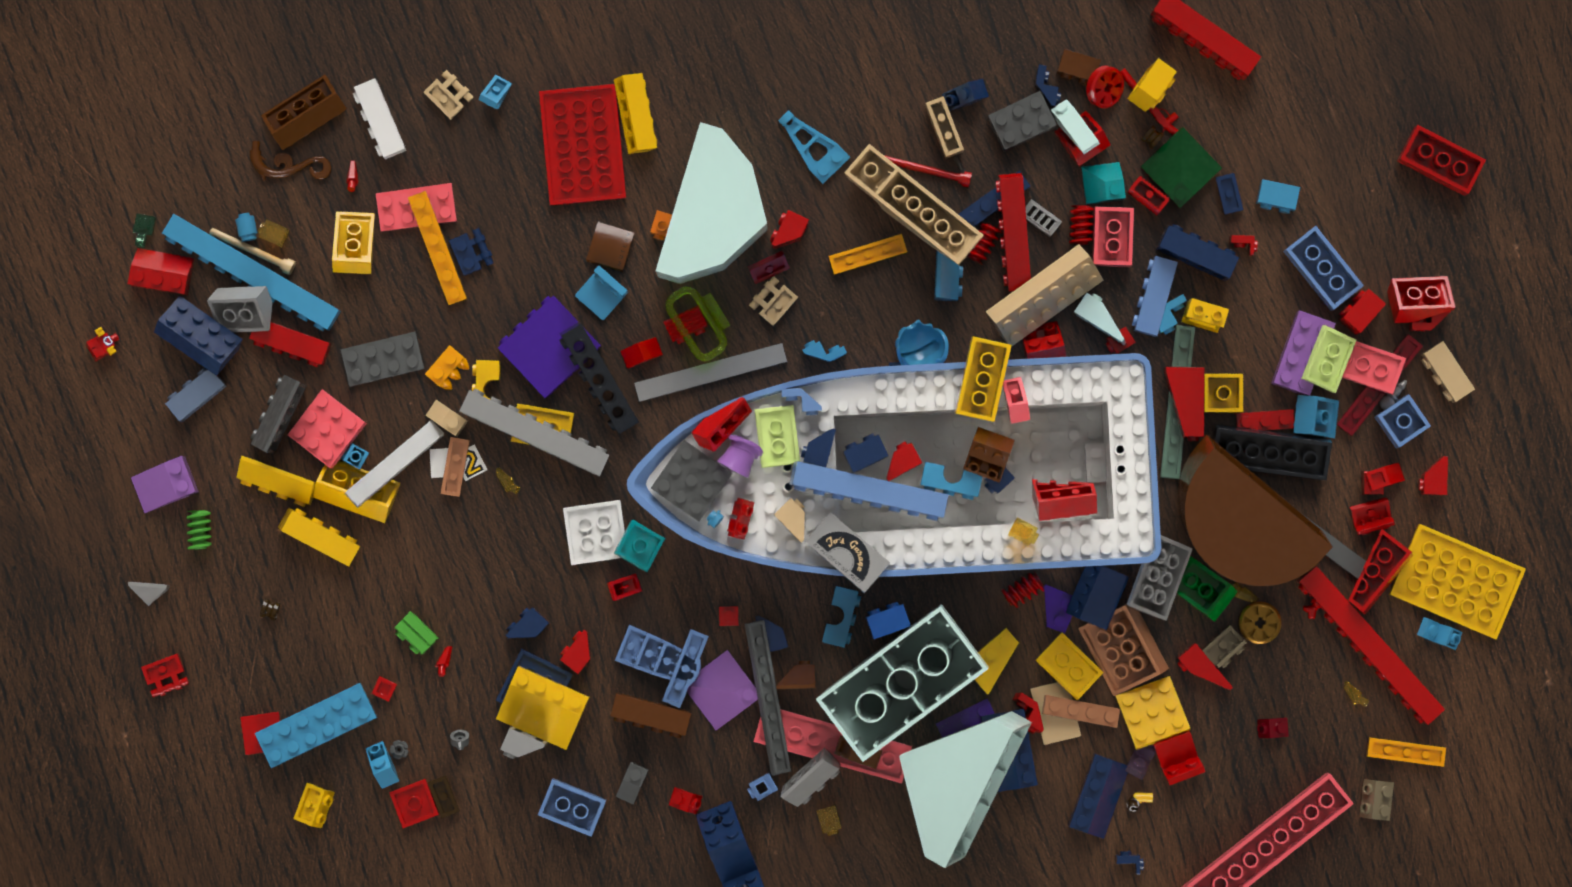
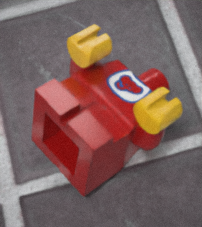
M100 327L95 330L96 337L86 342L87 349L94 360L98 361L107 354L112 356L116 353L114 343L120 339L116 333L109 336Z

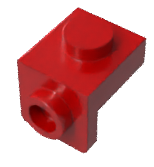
M674 787L669 806L697 814L701 807L702 796Z

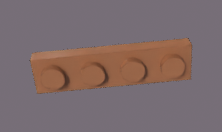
M1045 695L1042 714L1117 728L1120 709Z

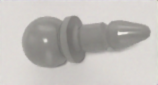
M1407 380L1397 385L1393 395L1387 393V396L1382 397L1380 407L1383 410L1399 400L1397 397L1405 389Z

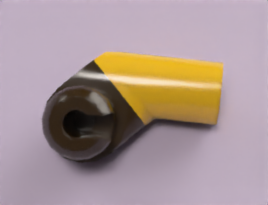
M1134 793L1127 801L1128 810L1136 812L1142 802H1153V793Z

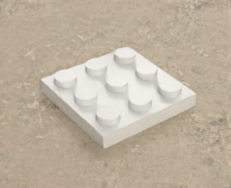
M620 500L563 508L571 565L620 558L614 554L625 532Z

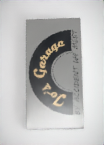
M831 512L805 541L808 546L864 593L890 564L888 560Z

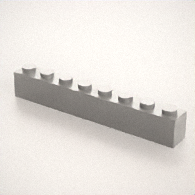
M477 389L468 391L460 408V413L594 475H601L609 457V454H606V449L597 445L596 448L588 445L589 441L580 437L576 440L571 437L572 434L563 429L559 432L553 429L554 425L546 421L543 424L537 422V417L526 413L524 416L518 413L520 409L509 405L507 408L501 405L502 401L499 399L483 397L485 393Z

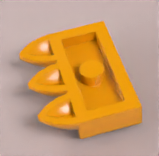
M449 345L425 375L439 387L452 390V384L448 377L460 380L461 376L457 367L469 370V364L459 352Z

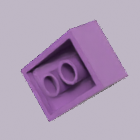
M184 456L164 462L131 477L144 513L199 492Z

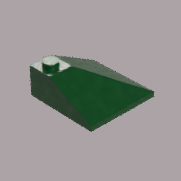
M1183 127L1141 166L1180 208L1222 169Z

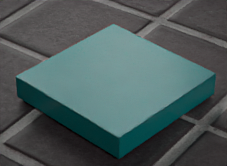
M631 520L614 554L639 569L648 572L665 538L635 520Z

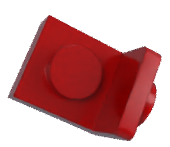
M1229 236V244H1234L1235 248H1245L1248 245V256H1253L1254 252H1257L1258 241L1255 240V236Z
M1126 326L1119 330L1126 341L1125 345L1114 340L1111 336L1106 338L1107 343L1105 345L1110 353L1118 354L1136 343Z

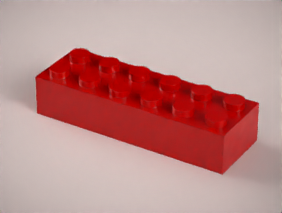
M1160 0L1150 15L1153 17V22L1159 26L1163 24L1169 28L1167 31L1173 36L1177 37L1179 35L1184 39L1183 42L1189 47L1193 48L1195 46L1198 48L1202 56L1207 59L1211 57L1216 61L1215 64L1223 70L1225 68L1231 71V76L1237 80H1245L1261 58L1256 52L1181 0Z

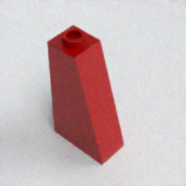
M1165 367L1164 374L1182 437H1187V441H1199V437H1204V367Z

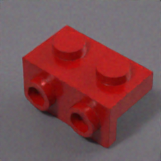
M1387 497L1350 507L1353 527L1358 535H1367L1371 531L1381 530V528L1385 530L1395 525Z

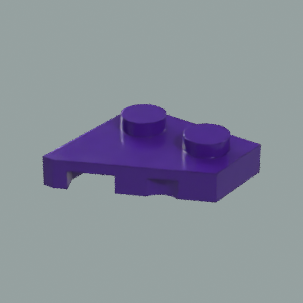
M1045 584L1046 626L1065 634L1072 618L1071 615L1065 613L1072 595Z

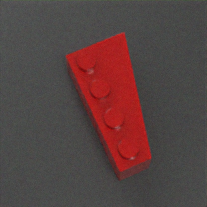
M1382 528L1348 600L1352 606L1364 615L1413 556V553Z

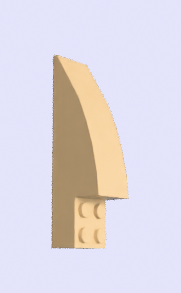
M870 144L844 172L847 178L874 199L881 209L958 265L984 237L981 232Z

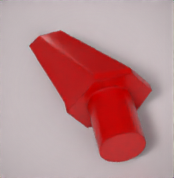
M352 160L346 179L349 192H354L355 186L358 184L356 162Z
M447 646L443 650L435 664V667L438 668V676L440 677L446 675V667L449 666L452 652L451 646Z

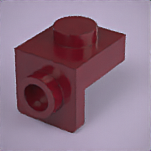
M1287 717L1257 720L1259 738L1289 737Z

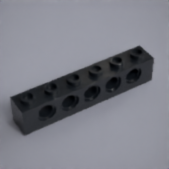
M578 322L559 333L562 337L559 341L563 348H568L571 352L569 358L573 365L578 364L581 369L578 372L584 382L588 381L591 386L588 389L593 398H598L601 403L598 405L603 415L607 413L610 418L607 422L612 431L617 430L620 434L639 423L582 324ZM577 341L583 342V348L579 351H575L573 347ZM586 358L593 359L590 367H584L583 361ZM596 374H601L602 381L598 384L594 383L593 377ZM610 390L612 397L604 400L603 393ZM615 407H621L622 409L619 416H613L612 414Z

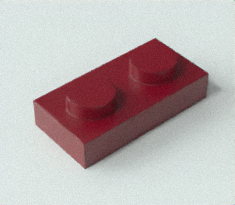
M783 251L747 266L755 284L790 269Z

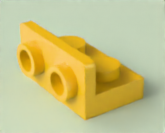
M306 783L293 819L311 827L322 828L326 821L329 807L333 803L334 792L311 783Z

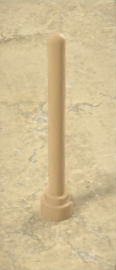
M212 228L209 231L211 236L279 266L282 272L287 275H291L295 268L296 261L289 258L282 260L217 229Z

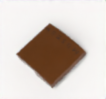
M598 222L586 261L623 272L634 238V232Z

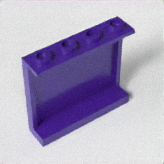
M554 295L551 298L549 296L540 303L542 307L537 311L535 309L526 316L528 320L523 324L521 322L512 329L514 333L510 337L506 335L499 341L500 346L498 347L505 357L545 399L579 369L578 364L574 366L570 360L571 352L569 349H564L559 341L562 338L559 333L578 323V321ZM585 329L592 343L598 351L601 348V345ZM575 342L573 346L574 350H581L583 348V342Z

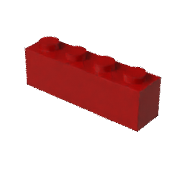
M272 322L270 323L269 331L251 332L249 338L254 341L253 345L262 348L265 345L272 347L271 351L281 355L283 351L290 354V358L298 361L301 358L308 360L307 364L318 367L319 364L324 366L331 344Z

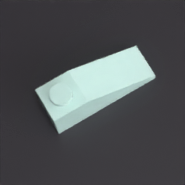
M1067 99L1051 109L1059 127L1083 154L1100 144Z
M1086 293L1074 311L1076 316L1106 335L1111 336L1122 345H1125V339L1101 302L1103 299L1094 293L1092 296Z

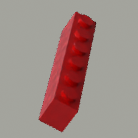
M1022 173L998 175L999 181H995L996 193L1000 192V200H997V209L1001 211L1002 218L998 219L999 230H1003V237H1000L1001 249H1004L1005 256H1001L1002 268L1006 267V275H1003V284L1007 286L1009 292L1015 291L1031 279Z

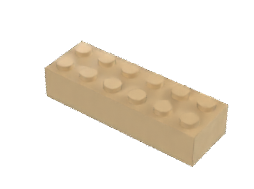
M1077 245L988 309L986 313L999 335L1007 344L1013 346L1101 283L1103 278L1089 254L1080 245Z

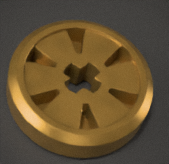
M1251 603L1240 613L1238 620L1239 630L1243 637L1252 643H1268L1275 639L1280 632V614L1269 603ZM1259 617L1265 620L1262 628H1258V625L1255 626V621H1258Z

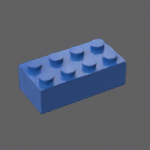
M894 602L885 605V610L880 611V608L867 612L868 616H865L872 639L911 626L903 604Z

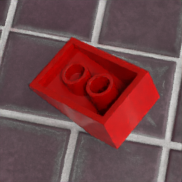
M1448 276L1393 278L1390 282L1387 294L1394 323L1416 322L1455 309Z

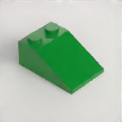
M1190 556L1176 594L1215 622L1238 591L1230 583Z

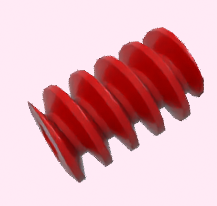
M1071 205V207L1076 209L1070 211V214L1075 216L1070 218V222L1075 224L1071 225L1069 229L1075 232L1069 234V237L1074 238V240L1069 241V244L1089 245L1088 242L1093 241V238L1088 237V235L1094 233V231L1088 229V227L1094 225V223L1088 221L1094 218L1089 212L1093 211L1094 208L1086 205Z
M980 223L979 227L982 230L978 231L984 237L967 255L968 258L980 265H983L980 260H987L984 253H991L988 246L995 247L992 240H999L995 234L1003 233L988 223Z
M1035 571L1034 576L1031 573H1027L1028 580L1022 576L1020 578L1021 584L1014 581L1015 588L1008 585V592L1004 589L1001 590L1010 606L1013 605L1018 608V601L1025 604L1024 597L1031 600V593L1038 596L1037 589H1040L1042 592L1045 591Z

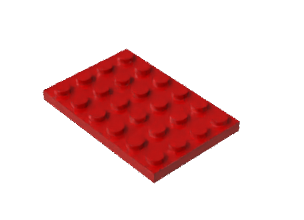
M615 84L539 91L550 206L625 199L626 189Z

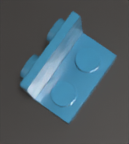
M598 265L594 270L595 273L580 288L575 297L601 320H605L628 294V290Z

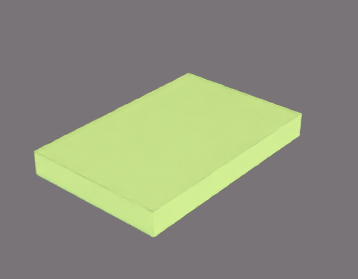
M1322 325L1301 379L1336 393L1357 340L1326 325Z
M794 406L755 409L758 443L763 450V454L760 456L761 468L791 465L796 461L800 462Z

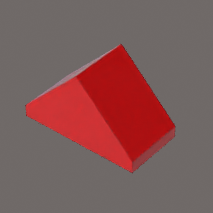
M656 337L638 342L621 350L627 369L663 355Z
M636 573L607 583L613 601L642 592Z

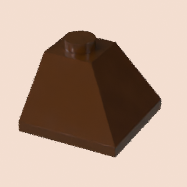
M799 661V665H794L778 682L777 689L815 688V664H811V661Z

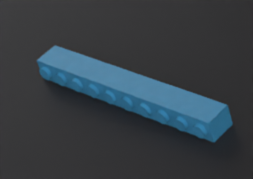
M174 213L162 234L166 235L165 240L173 245L178 242L183 245L182 250L189 254L195 252L199 255L198 259L206 264L209 261L216 265L214 268L224 274L227 271L233 274L231 278L240 284L243 280L249 284L248 287L267 286L273 303L277 300L282 303L280 307L288 312H291L292 309L298 312L297 317L306 322L308 319L315 322L313 326L321 331H324V329L330 331L341 312Z

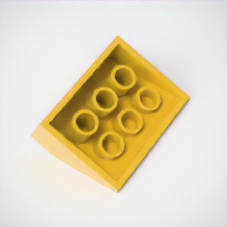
M518 666L496 719L567 750L590 697Z

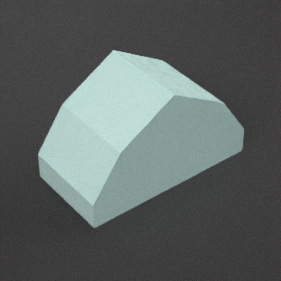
M701 122L656 268L658 278L678 284L725 270L767 231V221L752 164L722 128Z

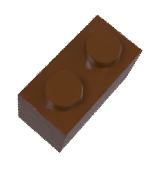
M1064 49L1057 74H1060V77L1063 79L1071 80V78L1079 80L1078 83L1087 85L1090 75L1099 68L1101 60Z

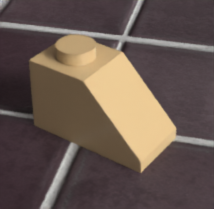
M438 400L433 403L426 414L428 418L456 437H458L468 422Z
M790 498L774 516L802 543L804 541L805 512L802 510L804 505L797 498L795 500Z

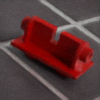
M737 498L732 514L736 515L737 519L730 518L727 529L728 536L745 540L755 502Z

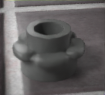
M396 740L390 746V753L393 754L394 758L401 759L408 755V744L406 742Z

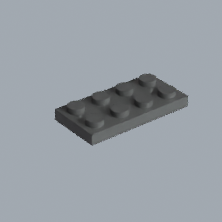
M416 332L341 349L349 387L425 369Z

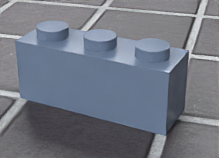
M203 368L197 373L198 377L195 380H188L182 386L184 389L179 393H172L167 398L169 401L165 404L180 422L185 421L227 387L219 375L216 376L206 368Z

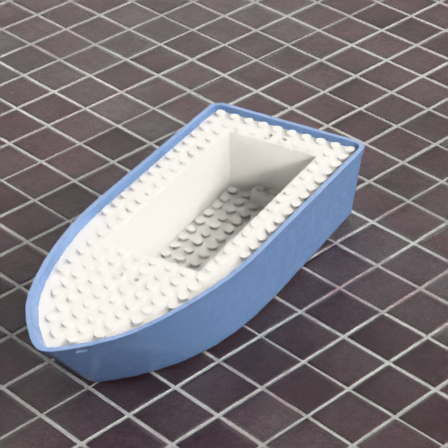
M1137 353L1008 360L1004 380L1021 377L1030 413V420L1012 424L1007 410L1003 386L995 422L955 413L966 362L881 366L844 370L786 382L742 396L752 412L731 435L741 436L759 446L755 409L793 405L800 462L804 461V458L801 457L803 446L807 447L808 442L833 428L836 429L826 468L852 473L843 455V451L846 450L845 446L856 442L858 445L863 442L862 439L873 433L874 436H880L889 456L854 474L887 481L886 476L893 452L897 450V445L906 441L907 444H913L922 464L889 482L924 489V486H921L920 483L925 462L945 466L943 475L947 482L957 483L960 481L963 467L978 427L1014 439L1015 442L1006 468L1015 479L1000 493L996 494L994 492L991 494L984 486L986 484L984 481L985 477H982L979 496L974 497L973 500L962 498V494L955 493L954 496L948 495L944 518H938V521L926 519L927 515L919 514V517L907 515L908 511L900 510V513L889 511L887 506H881V508L871 507L869 502L863 501L862 504L852 503L851 498L844 497L843 500L834 499L832 494L825 493L824 496L815 495L813 490L806 489L805 492L794 490V486L789 485L793 464L761 468L760 456L754 459L749 478L726 468L733 474L701 520L697 521L652 490L651 487L684 440L717 462L728 449L732 440L727 438L713 452L699 446L691 432L703 419L739 398L707 410L674 429L637 464L627 479V489L631 496L652 516L689 541L732 557L802 572L844 576L805 543L807 538L830 512L890 562L889 566L879 577L1150 563L1156 560L1161 552L1151 365L1145 356ZM781 389H803L822 406V411H818V415H806V412H802L801 396H797L798 400L786 401V397L781 396ZM1032 479H1038V483H1050V480L1056 481V484H1068L1069 481L1093 483L1097 493V514L1039 521L1032 498ZM935 489V492L943 493V490ZM737 498L755 502L745 540L728 536L727 531L730 518L737 519V516L732 514L734 502L737 501ZM790 498L793 500L797 498L804 505L802 510L805 512L804 541L802 543L774 516ZM713 510L715 512L720 510V513L724 516L723 520L716 528H713L711 525L708 526L707 517Z

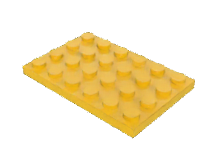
M1418 524L1408 548L1413 553V556L1396 576L1389 595L1497 640L1526 569L1422 524Z

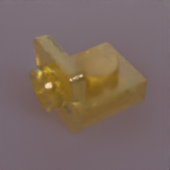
M835 805L817 810L823 834L827 833L830 836L839 833L838 829H841V824Z

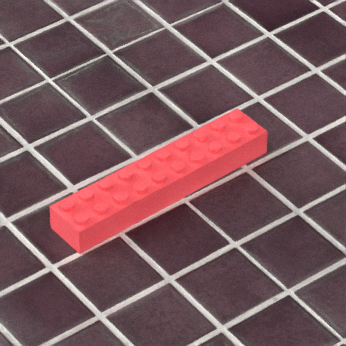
M1326 772L1182 887H1249L1354 803L1332 775Z

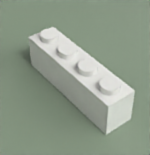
M374 78L355 86L356 92L353 93L356 103H361L363 110L360 112L364 121L368 120L370 124L368 131L371 138H375L378 143L375 146L378 155H383L386 160L407 151L377 80Z

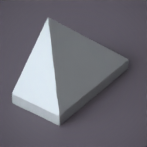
M128 582V586L148 606L170 588V585Z

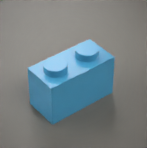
M1262 179L1259 185L1256 204H1260V208L1271 210L1274 207L1279 208V212L1290 214V211L1296 210L1300 187Z

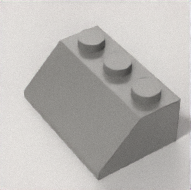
M267 286L217 288L207 300L214 320L231 332L270 330L272 300Z
M511 727L500 750L504 751L503 755L514 759L515 757L547 746L548 742L520 729Z
M824 747L783 785L781 797L797 807L802 803L805 805L812 798L811 795L815 791L819 792L825 787V782L829 778L834 779L839 774L840 763Z

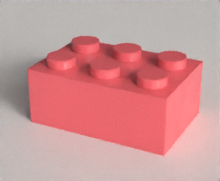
M1095 207L1093 215L1092 261L1095 266L1131 267L1134 208Z

